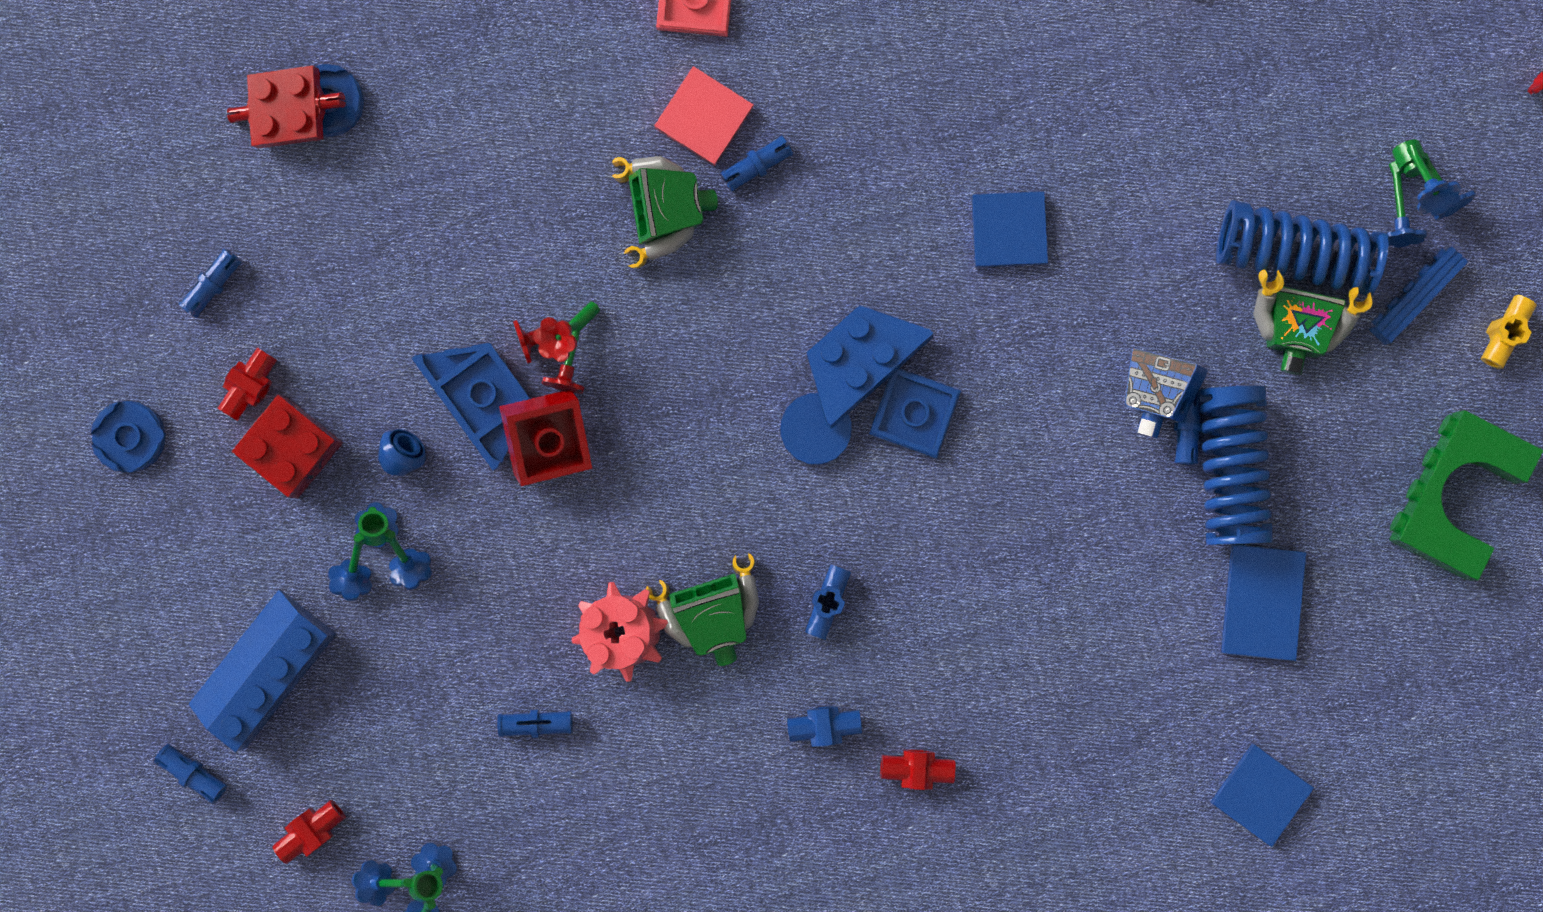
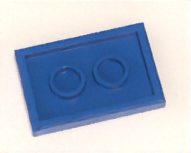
M1231 545L1221 653L1296 661L1306 552Z

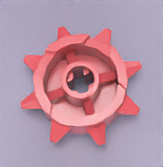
M610 582L608 583L606 597L595 601L593 604L584 601L579 603L578 606L583 614L579 624V634L572 638V643L582 646L588 660L591 661L590 672L593 675L604 668L619 669L625 681L629 682L632 681L635 665L645 660L657 663L661 661L662 657L655 645L659 642L660 630L666 627L668 621L657 618L655 611L648 607L649 590L644 589L635 596L621 595L615 583ZM617 626L624 627V635L616 637L615 629Z

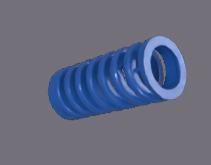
M1235 200L1230 202L1218 237L1216 249L1217 264L1231 265L1233 259L1231 253L1235 246L1238 247L1235 261L1236 267L1240 269L1246 268L1250 259L1254 236L1262 223V238L1254 264L1256 272L1259 273L1267 269L1273 240L1281 227V242L1273 267L1275 276H1277L1278 270L1282 277L1285 275L1290 262L1293 241L1300 231V245L1292 270V278L1295 281H1302L1306 276L1312 245L1319 235L1320 246L1311 273V282L1314 285L1319 286L1324 282L1329 268L1332 247L1338 239L1339 250L1333 263L1330 286L1337 290L1343 286L1349 269L1351 250L1358 243V248L1353 250L1357 257L1352 269L1349 289L1358 287V294L1367 296L1368 293H1371L1372 296L1378 288L1388 255L1389 240L1387 233L1373 231L1369 236L1365 228L1356 227L1350 231L1347 225L1342 223H1336L1331 227L1328 221L1323 219H1317L1311 223L1309 217L1305 215H1298L1292 220V216L1286 211H1278L1273 216L1271 209L1268 207H1259L1254 212L1249 203ZM1243 225L1241 241L1236 240L1238 229L1242 230ZM1378 248L1375 270L1370 269L1374 254Z
M1226 386L1200 389V402H1204L1200 406V412L1205 416L1215 418L1202 423L1201 431L1205 435L1219 437L1207 440L1202 444V451L1205 454L1219 456L1218 458L1205 461L1203 463V471L1211 475L1222 476L1205 481L1203 484L1204 490L1210 494L1227 495L1209 499L1204 503V508L1207 512L1227 515L1211 518L1206 521L1205 528L1210 532H1216L1206 533V545L1273 543L1272 523L1262 524V527L1240 525L1265 521L1271 518L1272 511L1267 507L1241 505L1268 500L1271 497V491L1263 487L1237 486L1266 481L1270 478L1268 469L1237 466L1266 461L1269 458V452L1266 449L1232 447L1266 441L1268 439V432L1266 430L1232 427L1264 422L1267 419V413L1264 410L1227 408L1255 402L1257 407L1267 406L1266 386Z

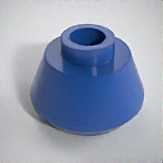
M403 429L389 430L380 439L378 461L386 473L394 476H405L423 466L426 461V452L421 440L413 433Z

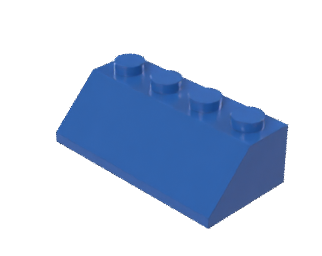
M280 589L188 705L206 730L235 753L247 749L336 636V633Z

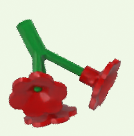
M590 301L570 322L564 320L557 322L552 317H546L541 321L539 328L530 332L523 330L517 320L513 321L527 364L532 363L531 349L532 346L537 344L539 345L538 349L542 357L546 359L553 357L558 362L565 361V364L560 366L558 376L554 378L543 377L542 385L553 387L560 391L570 389L573 393L583 394L585 387L576 384L572 380L575 369L572 367L580 331L600 312V308L596 303Z

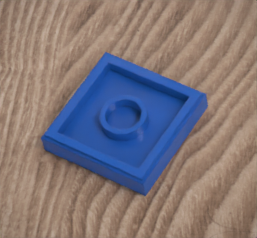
M1044 191L972 194L975 268L1046 265L1048 263Z
M899 368L888 379L868 435L937 459L961 390Z
M1251 744L1210 803L1272 847L1314 787L1255 744Z

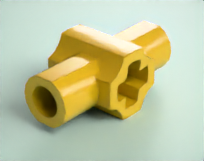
M1515 295L1503 318L1490 323L1486 331L1490 342L1481 357L1484 363L1496 369H1503L1514 347L1528 341L1532 333L1528 327V321L1537 306L1534 301L1522 295ZM1505 326H1510L1509 331L1505 329ZM1509 333L1513 335L1512 338H1508Z

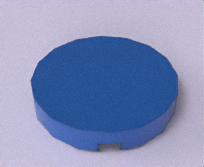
M331 64L317 65L315 67L319 68L320 86L324 95L342 92L345 96V100L342 101L346 102L343 108L325 110L323 136L333 137L344 134L356 125L363 113L364 96L362 88L354 76L342 67Z
M808 393L796 398L786 408L781 419L780 436L785 448L795 459L806 464L823 465L835 460L846 450L851 438L852 422L848 414L836 426L830 429L827 425L818 393Z
M123 401L110 404L99 412L91 429L94 454L102 464L114 471L133 473L147 469L158 460L165 445L166 433L163 421L153 409L140 402Z

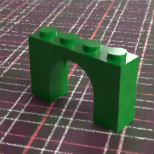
M1463 410L1447 415L1438 430L1441 437L1436 447H1431L1426 453L1422 462V466L1425 469L1420 479H1415L1410 485L1406 494V498L1409 501L1404 511H1399L1390 525V530L1393 533L1389 541L1465 580L1478 581L1495 548L1459 530L1449 521L1442 506V490L1445 481L1458 467L1464 464H1474L1513 484L1528 483L1543 450Z

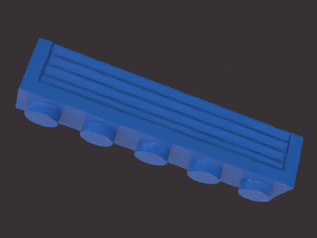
M1451 246L1445 250L1443 248L1438 250L1432 257L1434 261L1430 265H1424L1418 271L1419 277L1414 282L1412 280L1409 281L1402 288L1404 293L1399 298L1395 296L1386 305L1388 307L1387 311L1384 314L1380 312L1371 321L1373 325L1368 330L1384 345L1392 343L1469 262L1454 247Z

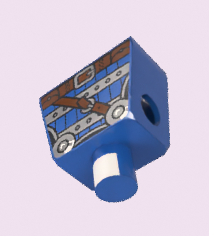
M1132 348L1125 406L1142 412L1137 433L1158 439L1164 418L1182 423L1207 375L1208 369L1198 364Z

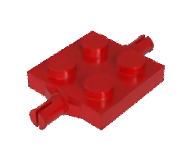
M311 65L247 75V106L228 108L227 113L231 115H227L230 123L248 120L250 124L251 146L259 149L324 140L323 119L325 110L343 108L346 102L342 101L345 100L342 92L324 95L320 86L319 68Z

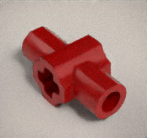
M256 348L246 365L239 361L225 377L222 387L227 389L228 392L217 409L238 421L249 404L256 407L264 400L270 390L272 381L266 377L277 362V359Z
M903 749L902 756H881L880 779L901 780L900 786L902 788L927 790L933 789V783L954 784L955 760L936 759L934 751Z
M329 800L316 812L312 807L285 827L288 834L272 846L275 854L285 864L290 863L302 852L306 857L334 836L330 830L346 818L345 814L333 800Z

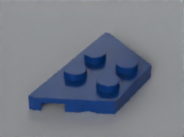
M861 305L854 309L806 352L828 427L832 429L925 346L933 338L934 333L930 329Z
M484 343L467 348H454L444 350L443 352L419 354L412 357L411 359L493 471L499 469L508 452L499 406L531 398L491 343Z

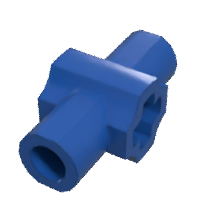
M830 564L821 590H815L812 596L811 603L814 605L805 633L826 640L835 614H841L844 608L845 601L842 600V595L849 580L850 571ZM827 591L833 592V599L838 602V606L835 610L830 608L829 612H823L822 604L818 602V598L821 594L826 596Z
M824 706L807 709L808 716L787 718L790 742L811 740V747L842 743V736L863 734L860 710L839 712L838 706Z

